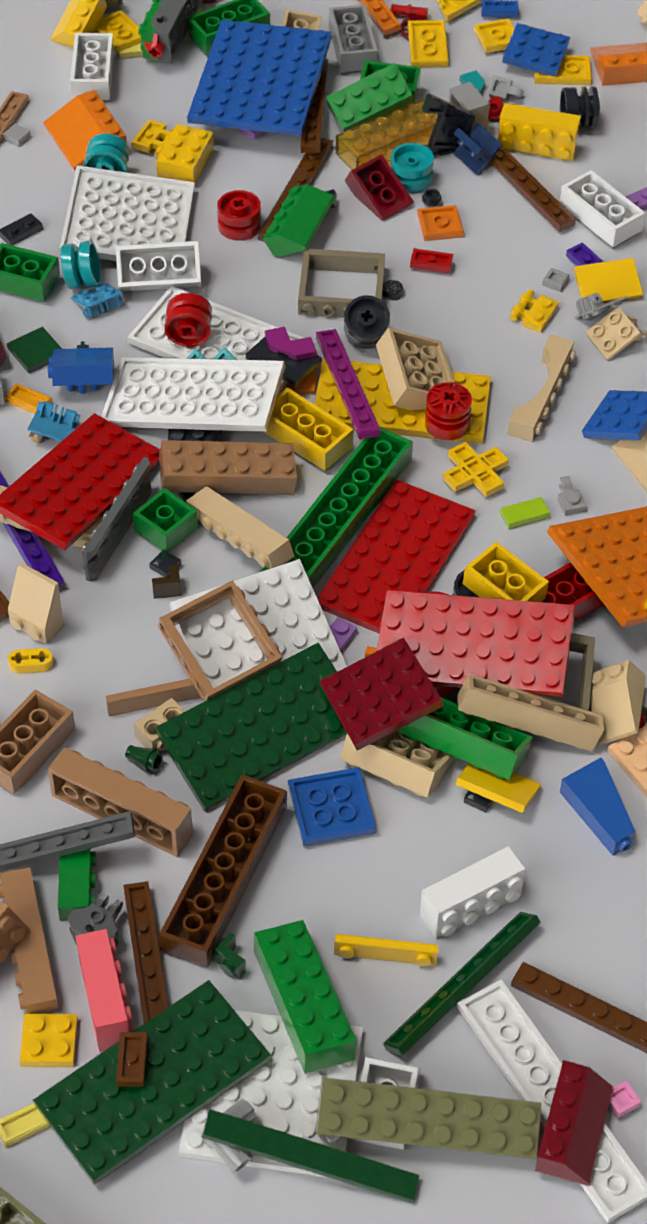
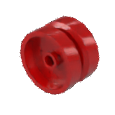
M245 190L230 191L220 197L217 202L218 230L227 239L234 241H244L256 236L261 229V202L259 198L252 192Z
M182 293L171 298L166 307L164 324L165 334L168 339L184 347L198 346L207 341L211 333V304L201 295L194 293Z

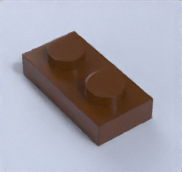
M120 1032L116 1075L117 1086L144 1087L148 1043L147 1032Z

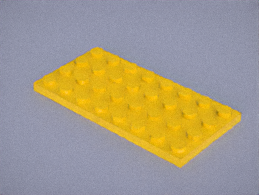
M323 358L314 404L354 429L325 358ZM350 361L379 427L397 435L437 439L429 434L425 428L426 409L408 410L393 405L382 364ZM452 372L454 382L467 388L472 395L470 428L462 438L453 441L483 444L491 376Z

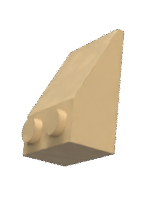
M20 562L17 567L8 606L10 624L15 629L26 632L34 640H40L48 644L64 626L58 582Z
M630 660L592 673L590 692L591 712L602 715L604 732L597 742L599 746L628 737L639 731L646 675Z

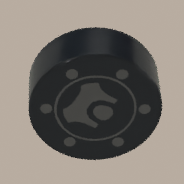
M389 280L383 284V295L386 298L398 299L402 296L403 285L401 282Z

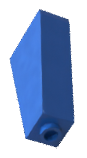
M602 757L562 778L560 794L611 855L629 850L633 845L635 829Z

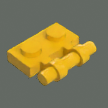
M149 119L132 140L131 146L133 149L150 153L152 149H155L154 155L158 158L173 129L168 131L166 130V124Z
M528 289L519 298L520 302L512 308L510 319L516 321L520 318L523 320L522 326L541 333L558 309L559 301L540 295L538 299H534V291Z

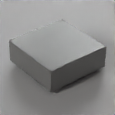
M14 124L3 133L5 140L17 146H20L31 136L30 130L18 124Z
M551 268L544 277L542 285L561 292L568 282L570 274Z

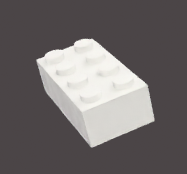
M75 33L70 77L72 99L77 95L95 90L102 100H110L114 58L113 33Z
M592 170L561 187L560 203L573 216L612 247L643 230L645 212Z
M198 241L116 246L118 288L121 292L169 289L171 286L176 288L201 287Z
M508 846L423 889L420 918L435 939L449 936L457 928L474 923L478 917L486 913L491 914L495 912L501 905L507 902H515L522 893L525 868Z

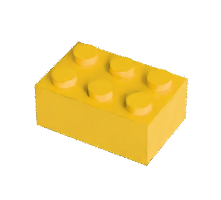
M176 124L156 160L157 177L195 182V186L214 151L213 132Z
M497 541L465 567L463 584L480 598L542 602L546 598L549 584L548 580Z

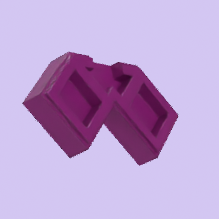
M285 326L264 331L269 349L273 352H282L296 361L317 356V350L311 337L290 341Z

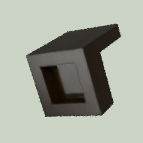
M178 564L169 565V577L152 578L154 599L181 596Z

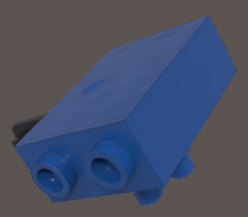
M81 341L76 349H54L53 357H49L48 378H52L53 386H66L68 392H73L75 385H78L79 394L87 392L86 385H90L91 391H97L99 389L98 385L113 384V347L89 348L85 341Z

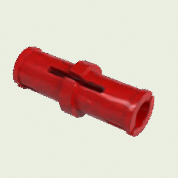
M408 4V6L391 5L390 11L394 16L406 17V19L410 17L427 19V7H414L412 4Z

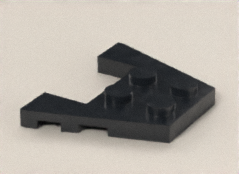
M427 93L422 110L424 113L438 114L429 142L424 146L428 147L433 155L439 154L443 156L454 153L460 146L457 142L459 138L454 133L460 128L469 135L475 119L474 114Z

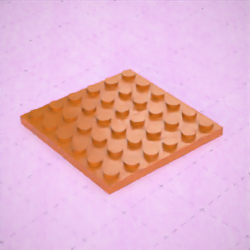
M647 506L549 526L547 534L623 628L647 622V609L644 608L647 599Z

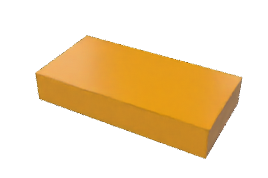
M15 383L4 396L5 402L34 414L37 411L36 408L39 401L53 403L51 397L18 383Z

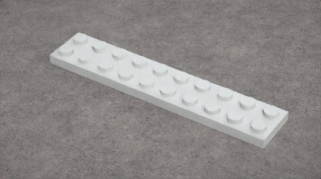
M501 979L458 1002L457 1008L520 1099L542 1103L540 1127L544 1132L562 1063ZM604 1123L589 1186L580 1185L605 1221L609 1223L647 1201V1181Z

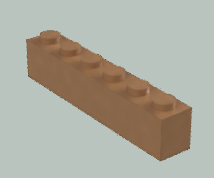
M27 867L0 873L2 882L0 883V899L5 898L6 905L29 927L24 937L10 951L12 964L18 965V971H13L16 987L22 986L23 993L18 994L20 1009H26L27 1014L59 1012L31 869Z

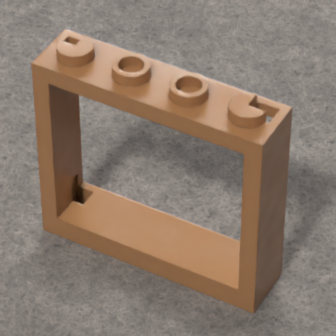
M233 580L160 617L158 621L160 632L203 701L281 662L282 659L279 646L276 643L273 644L269 638L270 633L264 624H260L255 608L252 605H248L243 589L240 590ZM229 598L267 660L213 688L175 625Z

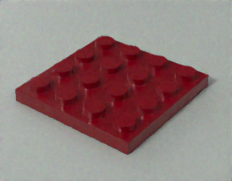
M404 637L319 681L357 751L444 706L442 699Z

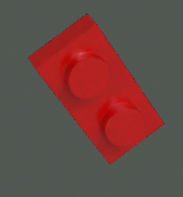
M413 248L410 268L450 274L453 254Z

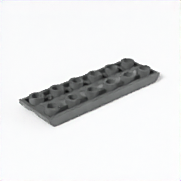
M144 457L140 464L134 467L133 475L129 480L125 481L120 495H116L111 509L105 512L100 526L94 529L89 543H85L82 548V556L84 558L83 569L85 570L87 581H93L98 578L133 523V513L145 504L152 493L148 476L150 462L147 457Z

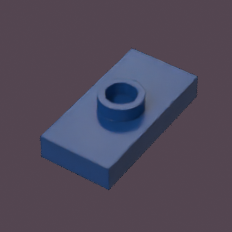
M481 0V17L518 18V1Z

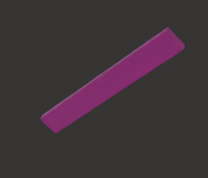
M337 330L316 332V340L358 438L364 439L380 436L381 430Z

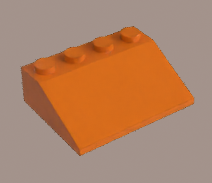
M647 42L590 47L602 86L647 82Z
M95 90L77 95L44 121V126L73 170H76V166H84L89 140L95 135L102 133L119 136L127 143L126 134Z

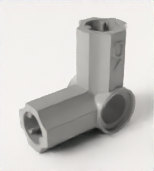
M243 1098L223 1112L250 1122L257 1118L252 1105ZM204 1139L206 1145L217 1151L233 1173L239 1171L253 1158L251 1153Z

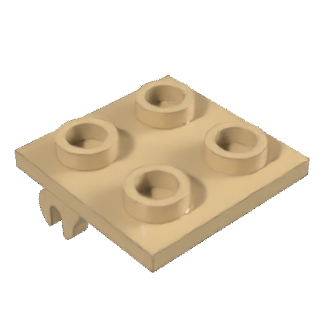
M619 306L585 332L608 361L633 341L642 342L641 337L643 335L647 338L646 330H640L633 325L632 322L637 324V319L634 316L629 317L624 314Z

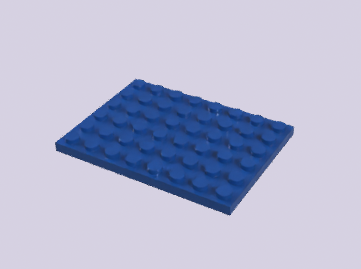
M221 20L187 115V123L302 136L332 39V32Z

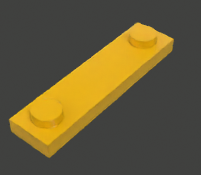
M335 934L334 955H340L343 958L359 957L414 963L427 967L437 965L438 945Z

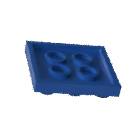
M517 23L503 55L502 63L556 77L568 48L570 37Z
M609 390L582 429L584 438L641 440L647 431V392Z
M359 767L288 780V788L303 846L376 833L375 822Z

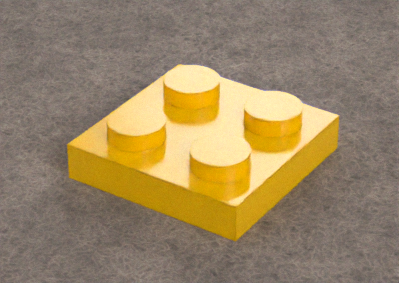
M509 18L474 25V32L485 53L506 50L515 29Z
M24 1014L20 1066L74 1067L77 1014Z

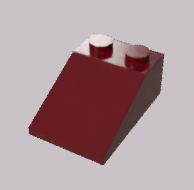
M382 154L351 170L345 179L354 196L381 221L414 204L413 199Z

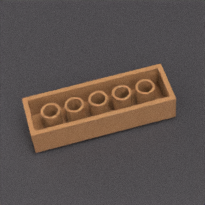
M161 441L159 454L161 490L165 488L170 492L197 493L207 486L217 493L289 495L294 493L297 473L293 443Z
M64 747L48 767L53 797L98 819L130 811L133 815L135 836L177 858L193 836L191 808L181 801L177 802L167 797L161 791H154L140 781H133L119 771H112L98 761L85 758L78 751H71Z

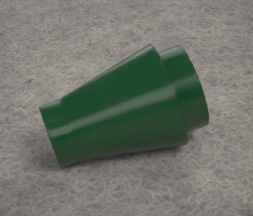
M130 745L125 752L127 759L133 761L147 772H156L163 761V755L157 749Z

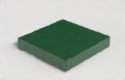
M43 326L6 343L7 349L28 373L49 364V357H53V350L62 349Z

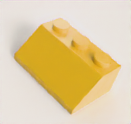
M70 0L50 38L51 41L74 47L75 33H94L107 7L106 1Z

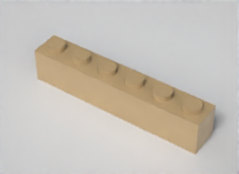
M204 487L186 500L187 504L197 510V520L207 530H212L220 539L227 540L234 548L242 550L247 557L257 560L262 567L266 566L271 569L285 564L294 557L289 539L209 487Z
M468 674L458 693L459 711L485 718L488 721L505 724L511 728H518L533 735L547 737L556 742H563L578 749L593 751L604 732L602 715L472 674Z

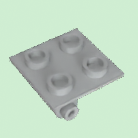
M598 293L585 296L576 301L579 315L574 316V318L582 316L583 319L595 316L621 305L620 300L628 297L624 296L604 304Z

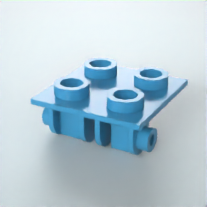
M100 283V285L94 286L95 288L81 290L75 296L70 297L71 300L85 308L83 310L85 318H93L103 314L104 309L108 312L109 309L112 310L120 307V304L123 303V299L120 296L123 292L108 283Z
M39 401L36 408L37 411L27 430L61 442L77 428L80 419L77 411L66 408L63 416L65 407H62L60 414H57L58 405L55 406L52 412L54 404Z

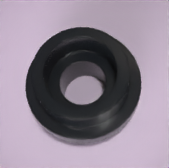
M427 189L422 195V202L429 207L437 206L442 201L440 192L436 189Z

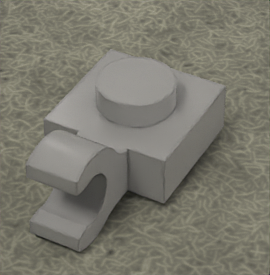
M494 75L488 94L500 96L507 100L508 95L522 99L524 91L512 87V80Z
M569 476L560 477L562 484H559L561 493H558V501L564 516L586 512L587 506L580 490L572 489V482Z

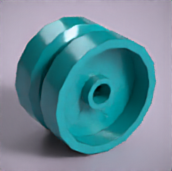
M107 133L95 135L89 140L83 165L84 167L127 172V163L130 156L129 147L119 136Z
M405 143L397 146L392 151L390 159L391 168L407 192H420L431 185L434 156L428 147L418 143Z
M80 242L79 247L74 243L62 245L61 266L67 287L69 289L82 288L83 283L87 287L100 285L101 267L94 242Z

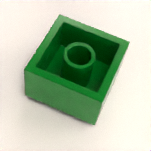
M165 488L133 513L134 531L161 550L164 549L167 552H170L198 528L197 510Z

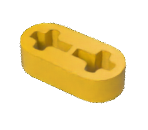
M46 648L19 649L12 651L8 655L9 668L14 673L46 672L53 667L54 663L52 652Z

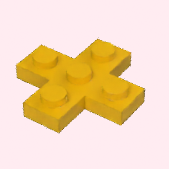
M466 441L448 450V457L456 467L444 472L442 479L455 493L471 484H474L485 497L504 489L503 480L495 472L507 467L509 459L496 446L479 455Z

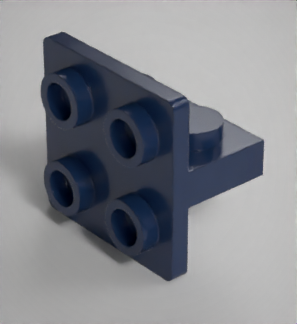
M479 123L469 135L460 128L454 133L459 138L457 142L460 144L454 154L477 175L481 173L503 146Z

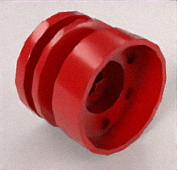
M443 382L429 390L426 396L425 428L429 434L437 439L447 441L462 438L468 432L472 406V395L469 390L461 384L454 382Z

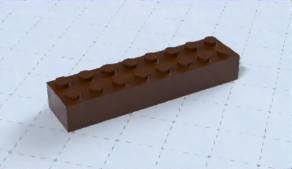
M241 775L159 933L161 951L208 967L215 953V946L222 939L287 808V790Z

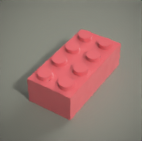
M107 929L76 935L79 962L99 1052H103L117 1043L120 1039V1032H133L131 1011L127 1005L125 985L122 983L121 968L116 956L114 938H108Z

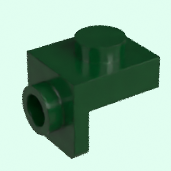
M230 933L216 944L215 961L227 975H233L240 980L246 973V960L233 951L236 948V936Z

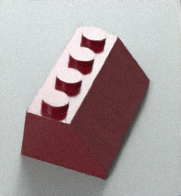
M563 1060L535 1167L537 1172L589 1186L613 1089L610 1083L590 1067Z

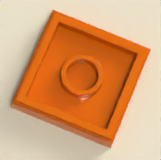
M456 205L417 209V217L424 241L461 238L464 236Z

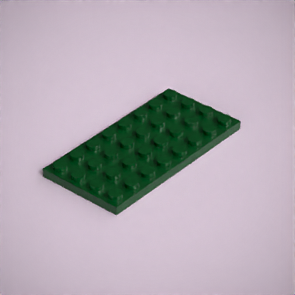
M319 642L155 727L154 731L204 811L230 798L241 775L261 781L347 734L319 683L320 680L337 672Z
M207 980L133 1031L147 1032L148 1035L144 1087L117 1086L118 1041L33 1099L35 1107L94 1185L272 1060V1055L210 980Z

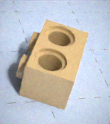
M172 698L134 723L135 738L145 748L157 749L158 751L165 750L166 748L154 731L155 727L185 712V710Z

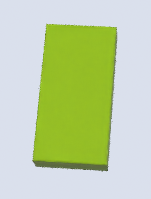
M542 497L500 508V514L508 529L550 517V511Z

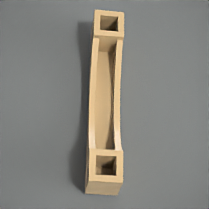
M549 335L543 348L542 363L546 364L548 370L546 383L532 400L521 407H515L509 420L508 435L532 442L535 435L540 434L543 425L542 420L547 419L549 405L554 404L555 392L561 389L562 376H567L569 362L572 363L575 358L576 351L573 350L574 341Z

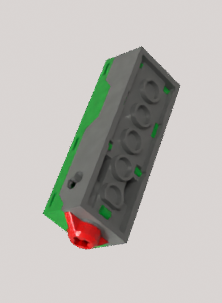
M152 0L149 12H146L145 19L138 29V34L141 35L140 49L143 52V58L172 63L188 31L187 17L197 13L203 0Z

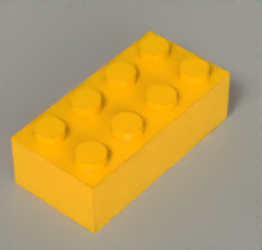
M504 103L499 121L498 141L502 143L506 150L573 161L577 148L581 116Z
M286 388L277 396L267 432L264 433L280 443H293L294 452L324 471L353 447V428L289 388Z

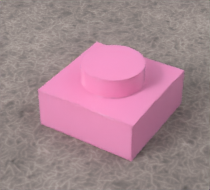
M627 1080L613 1087L609 1106L617 1118L640 1107L641 1100Z

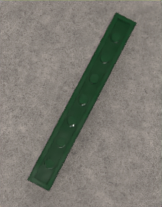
M519 912L383 1043L386 1051L400 1056L408 1052L541 923L538 916Z
M212 1109L208 1111L201 1138L412 1204L415 1199L419 1180L418 1174Z

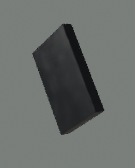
M265 337L245 354L246 360L284 361L285 370L282 380L295 387L322 363V357L318 355L296 361L282 352H273L269 349Z

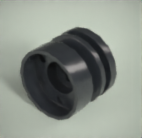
M590 86L589 90L586 87H582L580 96H578L576 87H563L560 93V112L581 116L580 121L583 128L588 126V122L590 127H597L600 101L596 86Z

